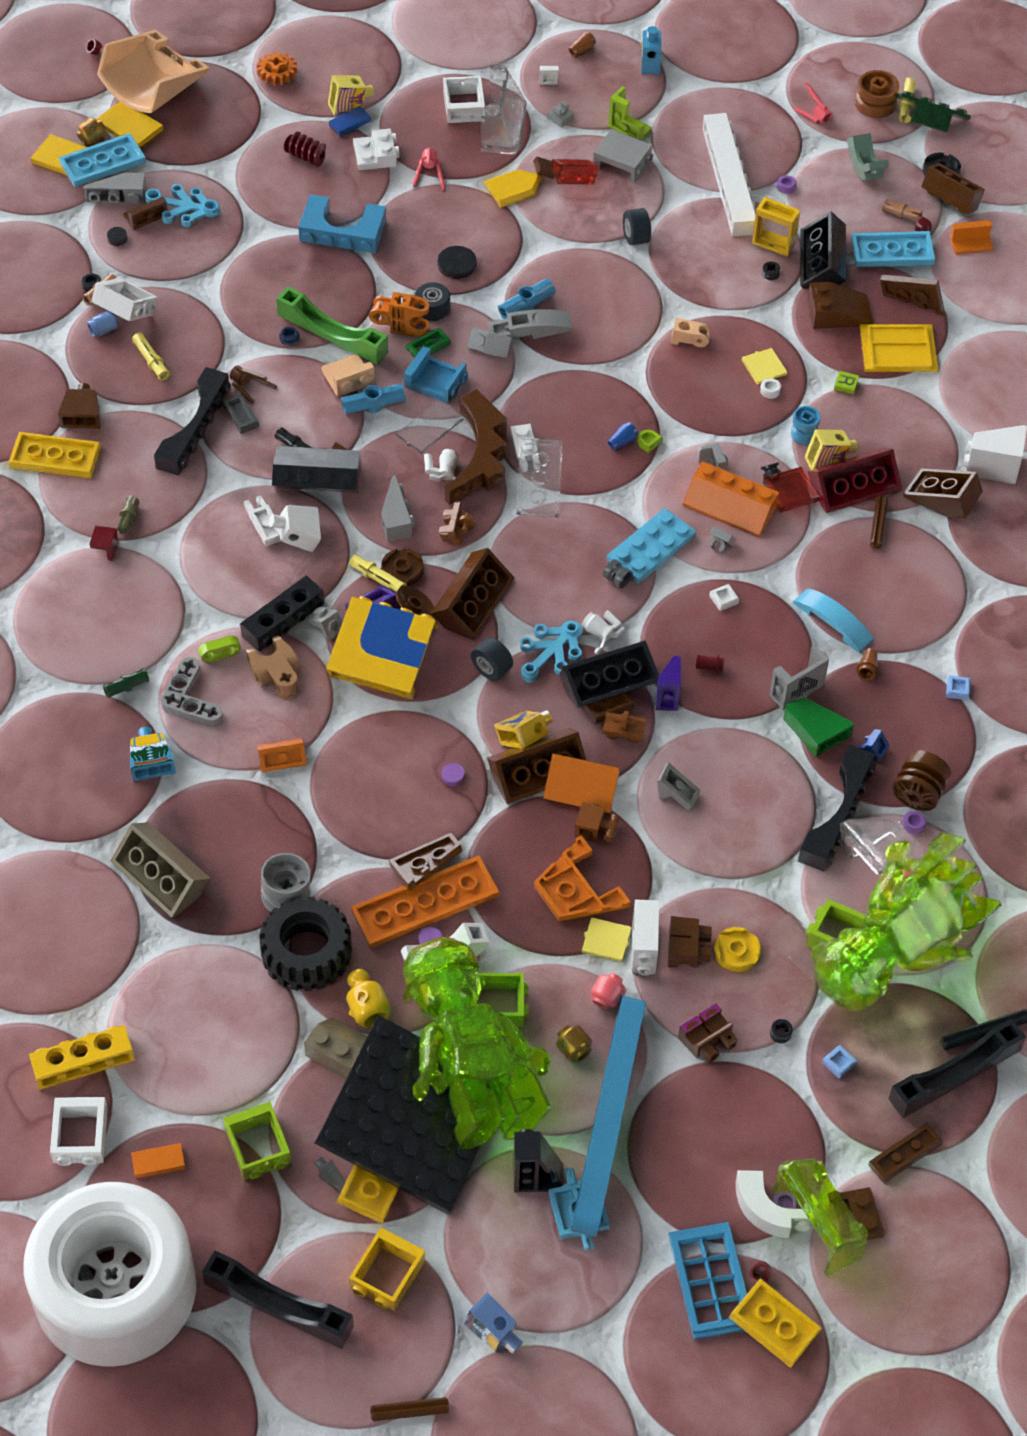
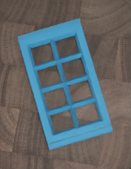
M725 1222L669 1232V1241L693 1339L697 1340L745 1331L730 1318L723 1319L720 1307L721 1303L738 1300L740 1303L747 1295L729 1223ZM723 1238L726 1253L708 1256L704 1241ZM699 1242L703 1257L684 1260L681 1245ZM728 1259L732 1274L713 1277L709 1262ZM704 1263L708 1278L689 1281L686 1266ZM733 1279L737 1295L718 1298L715 1282ZM710 1284L713 1299L694 1302L691 1287ZM715 1305L718 1320L699 1324L696 1308Z

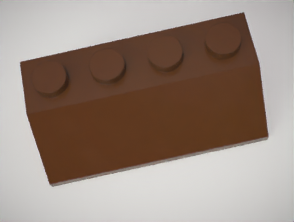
M489 548L471 552L431 614L445 629L474 640L515 577Z
M568 728L543 737L524 749L512 748L487 757L492 777L505 803L510 804L545 791L553 753L586 760L579 732Z

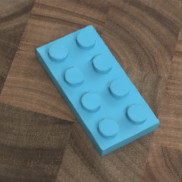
M129 133L59 157V163L73 186L78 187L146 163V158Z
M930 231L852 233L851 235L856 267L934 265L935 256Z
M664 508L607 554V561L611 562L617 559L622 563V567L629 568L633 572L632 580L639 584L696 536V530Z

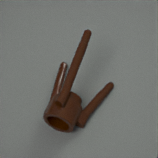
M239 365L233 367L230 372V379L233 380L232 386L237 388L251 404L254 403L253 399L241 385H247L253 379L274 389L277 388V385L267 381L266 376L244 369Z

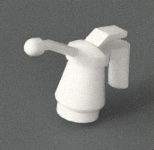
M445 449L442 451L439 457L440 469L433 467L431 454H424L425 473L430 475L429 480L440 482L442 480L451 481L457 478L454 476V470L459 459L458 453L455 450Z
M609 610L605 612L603 618L611 624L610 626L598 614L592 612L585 617L582 623V627L585 628L586 632L601 637V646L594 651L596 655L602 653L608 640L618 638L625 629L624 627L619 629L622 623Z

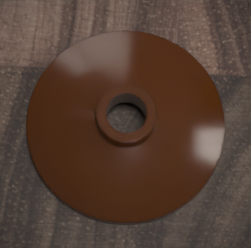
M403 586L398 589L396 599L401 608L409 609L413 614L420 616L421 614H428L433 617L431 612L434 606L425 594L409 586Z

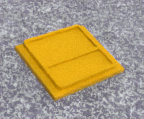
M860 324L865 372H938L932 324Z

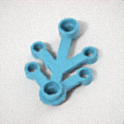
M174 184L171 187L172 195L179 197L181 200L163 197L167 201L168 206L177 207L162 213V222L165 224L172 223L174 217L191 210L196 212L181 216V225L183 227H191L194 220L204 216L211 218L218 216L220 213L218 202L212 199L207 200L202 194V190L197 187L191 189L189 197L183 190L182 185ZM149 189L145 193L147 203L162 197L161 192L157 189Z
M567 621L561 627L547 628L544 624H537L534 627V636L536 638L543 639L546 636L559 637L556 640L533 641L529 637L521 639L520 649L523 652L544 650L532 663H526L522 666V680L527 683L535 682L539 677V669L554 654L556 662L554 671L559 675L561 669L558 667L568 665L564 661L563 645L567 641L570 647L568 651L569 660L573 662L579 661L582 651L578 647L577 640L582 635V626L576 621Z

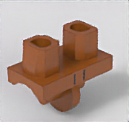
M455 502L453 509L444 510L443 520L445 524L449 525L440 526L439 535L442 540H452L454 546L461 545L463 533L473 530L476 522L470 513H465L461 510L460 502Z
M624 711L623 715L606 712L603 734L607 735L609 739L623 737L628 738L630 742L638 743L640 740L643 741L647 719L629 716V711Z

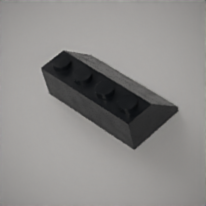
M832 211L800 230V286L802 288L809 289L810 283L832 282L841 285L847 281L846 224Z
M277 446L273 462L272 486L275 489L359 493L361 451Z
M646 640L565 665L559 673L566 694L577 708L656 684L659 677Z

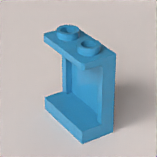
M423 346L404 372V387L448 404L452 397H456L461 384L467 381V363L462 362L458 368L431 358L430 348Z

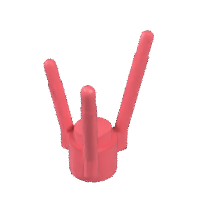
M806 82L805 86L818 104L813 110L814 116L797 107L794 110L811 119L815 124L819 121L822 124H826L832 118L833 113L821 101L808 82Z
M427 148L422 152V159L419 160V166L412 186H416L423 166L427 169L435 166L442 190H445L446 187L440 167V160L437 159V152L434 149Z

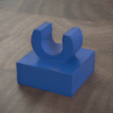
M874 729L871 735L864 737L866 740L865 745L860 744L859 747L874 753V761L880 762L890 745L883 731Z

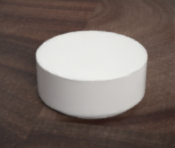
M765 379L761 383L760 392L766 398H776L780 395L781 384L775 379Z

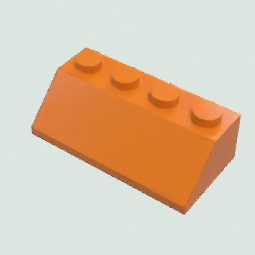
M702 461L693 475L682 506L760 537L777 509L779 492Z

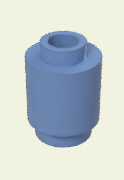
M107 310L92 317L87 322V327L93 337L97 335L100 337L117 329L119 321L116 314Z

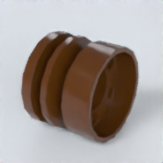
M921 750L912 751L907 755L901 771L893 783V794L901 803L909 808L918 811H931L937 806L942 792L950 780L952 774L950 767L943 759L933 753Z

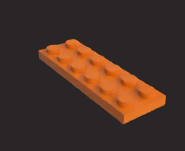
M478 855L433 873L411 891L404 885L351 906V912L371 949L499 897V890L481 857Z

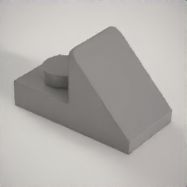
M472 327L467 347L482 351L484 354L507 358L512 338Z
M670 763L665 764L657 781L660 800L671 796L687 810L693 808L701 791Z

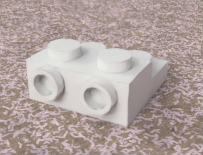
M391 129L373 130L371 137L353 138L359 171L396 166V158L400 157L398 146L394 147V145H397L396 134L391 133Z

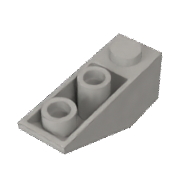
M126 172L84 186L86 202L144 204L147 189L145 173Z
M396 475L392 476L381 512L382 528L387 542L412 537V528L415 527L413 515L408 514V500L403 499V485L398 483Z

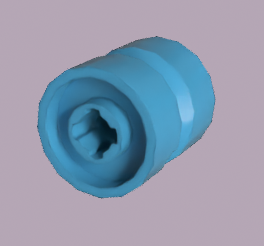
M801 406L795 410L791 438L797 444L809 445L814 431L819 429L821 416L817 409L811 406Z

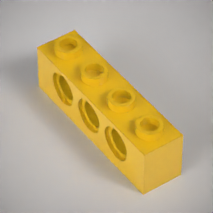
M125 1025L112 1026L98 1033H89L76 1040H66L53 1047L39 1048L29 1054L39 1090L135 1061ZM104 1046H110V1048L106 1050H101V1048ZM81 1053H86L83 1057H77ZM55 1061H62L60 1064H53Z

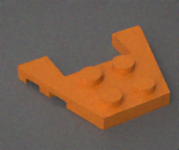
M582 835L578 836L575 839V843L570 848H567L562 853V856L534 881L535 890L559 922L625 909L631 905V901L620 886L598 897L574 865L592 855V849Z

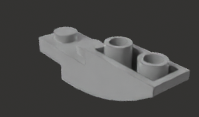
M538 309L507 313V319L489 322L490 332L511 337L512 339L532 335L533 339L573 330L570 313L561 310Z

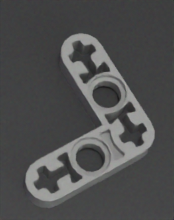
M186 657L178 665L161 696L162 709L166 713L206 726H218L223 720L220 706L188 696L200 674V665L196 658ZM178 682H185L187 684L181 689L175 687V684ZM194 705L198 707L195 712L186 711L188 706Z

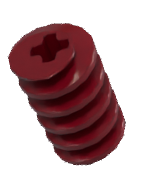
M296 131L293 135L290 134L286 138L284 151L316 167H320L325 159L326 144H320V141H314L312 137L307 138V135H301V132Z

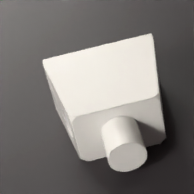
M287 505L280 515L272 514L270 517V527L279 528L280 540L284 543L313 552L321 540L317 507Z

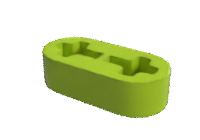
M231 635L203 643L198 648V652L203 662L210 663L237 655L242 647L238 637Z

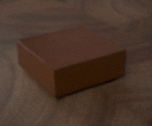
M536 156L533 162L537 174L554 179L557 174L553 161Z

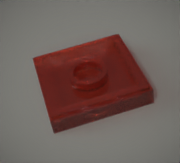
M802 466L763 478L765 487L779 492L777 508L780 513L819 501V496Z

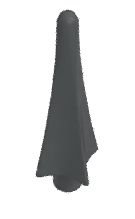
M320 1157L314 1163L319 1168L318 1171L320 1173L318 1177L341 1193L345 1185L344 1179L332 1160L327 1163L323 1157Z

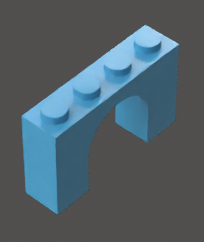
M310 194L298 226L299 241L376 253L387 221L386 206L367 203L359 223L348 228H338L327 222L330 212L329 197Z

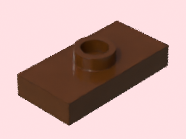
M624 693L584 706V709L593 722L597 724L605 721L606 712L622 714L624 711L634 709L635 703L628 693Z

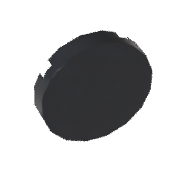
M943 152L932 153L925 158L922 169L924 175H926L929 166L937 163L960 175L961 164L951 154L947 156Z
M464 246L447 247L440 252L437 259L439 271L444 276H453L454 279L468 277L474 272L477 265L475 253Z

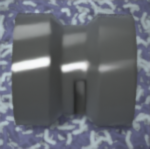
M614 559L605 567L603 577L607 580H612L616 587L622 589L631 581L633 572L629 568L622 567V563Z

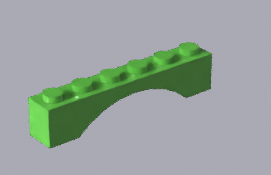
M289 286L276 298L278 316L376 365L389 353L387 335L373 328H354L339 323L319 310L305 294Z

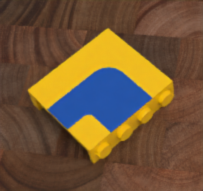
M363 596L359 598L351 597L326 670L331 677L413 700L415 695L414 683L433 629H438L436 620L428 614H421L420 616L413 614L411 610L401 608L400 610L392 608L390 604L385 602L377 604Z

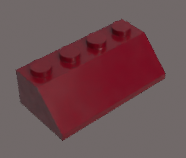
M890 448L877 449L808 471L812 491L825 513L903 489L894 449Z

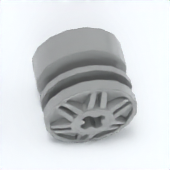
M279 853L265 861L261 868V900L266 909L269 911L275 907L279 909L281 903L287 900L292 902L294 901L293 898L307 899V896L310 897V868L301 856L293 853Z

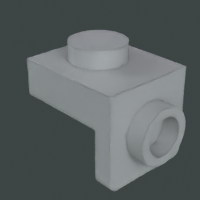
M719 443L699 447L697 458L699 463L711 461L713 466L723 470L726 469L728 457L726 454H723Z
M326 606L316 608L307 617L310 625L321 628L328 640L339 634L343 623L338 611Z

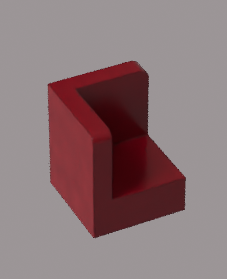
M95 525L89 543L90 548L106 550L108 560L113 561L119 543L117 529Z

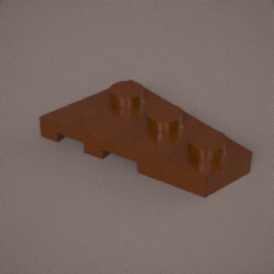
M882 275L880 278L884 296L904 303L910 301L918 304L919 308L925 310L928 307L936 310V314L943 315L945 309L939 280Z

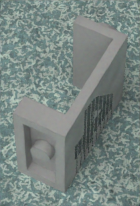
M813 645L811 647L808 668L793 677L781 666L773 669L769 696L782 710L785 709L789 702L806 697L824 686L829 663L827 654L816 645Z

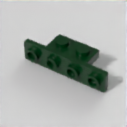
M908 91L899 93L896 97L915 104L911 122L945 133L948 131L952 116L963 120L971 119V115H968L964 109L956 108V110L949 108L950 105L941 102L937 105L931 103L932 99L921 97L919 99L914 97V93Z

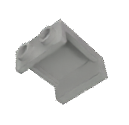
M611 129L594 151L593 167L600 169L604 163L630 172V181L634 182L638 176L643 174L646 165L652 162V145Z

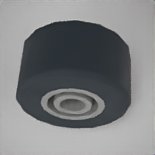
M645 208L626 210L623 214V231L629 245L648 243L651 239V222Z
M429 282L417 288L415 296L424 298L429 303V312L420 317L429 321H437L448 315L450 311V292L447 287L440 283ZM417 305L415 308L424 309L425 306Z
M485 638L471 652L473 665L489 680H499L513 666L511 653L495 638Z

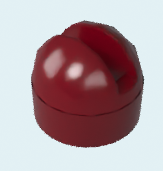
M91 38L86 44V51L93 55L101 53L102 44L98 40Z
M922 217L918 221L915 231H931L932 224L928 219Z
M762 1260L755 1262L750 1269V1276L756 1283L760 1278L767 1282L772 1273L770 1264ZM761 1267L765 1268L762 1276L758 1275Z

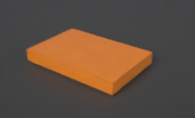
M553 753L543 799L581 807L582 802L594 803L600 807H605V812L611 813L620 768Z

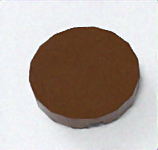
M406 548L399 551L394 549L388 552L382 559L381 569L409 586L420 580L423 575L424 564L422 557L417 552Z

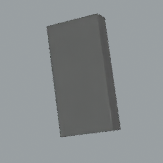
M242 395L223 401L224 409L240 434L259 427V421Z

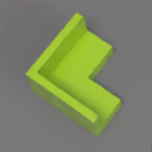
M622 86L610 97L608 127L635 139L642 140L651 132L652 127L629 115L630 101L626 100V87Z

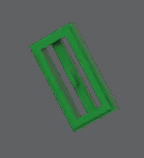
M437 328L406 344V350L408 352L411 351V355L416 357L424 346L430 348V355L451 345V339L440 328Z

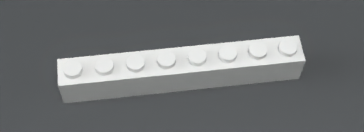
M726 113L704 115L703 133L732 237L753 235L754 200L751 201V188L747 187V174L743 173L744 165L743 161L739 159L740 151L739 147H736V136L732 134L731 120L728 121Z

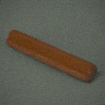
M879 495L876 499L870 540L871 548H881L888 503L886 496Z
M446 1397L372 1405L370 1408L372 1421L445 1414L449 1412V1402Z

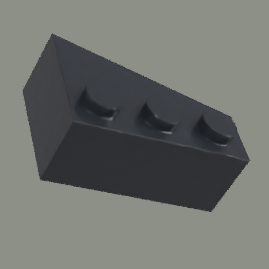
M523 1129L519 1132H514V1192H548V1189L564 1185L563 1163L540 1131Z

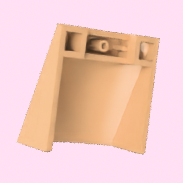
M152 30L106 43L97 75L108 91L121 103L136 111L153 113L209 72V67L197 58L185 59L167 46L169 40L157 30Z

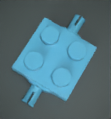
M570 1167V1171L566 1168L564 1173L567 1183L561 1187L548 1189L560 1240L581 1237L584 1250L588 1251L589 1248L592 1250L595 1248L592 1236L571 1231L581 1181L576 1180L573 1167ZM605 1205L603 1206L598 1232L610 1229Z

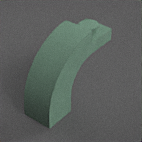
M871 133L847 138L850 158L858 177L862 180L884 177L883 169L888 168V161H878L876 158Z

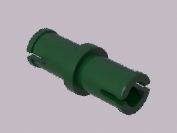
M142 668L130 675H121L120 679L104 684L103 690L106 697L111 698L121 692L132 691L133 687L149 682L148 673Z

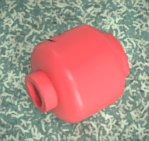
M614 973L600 975L590 991L593 997L592 1002L605 1010L616 1008L622 999V995L624 996L626 993V988L622 984L623 979Z

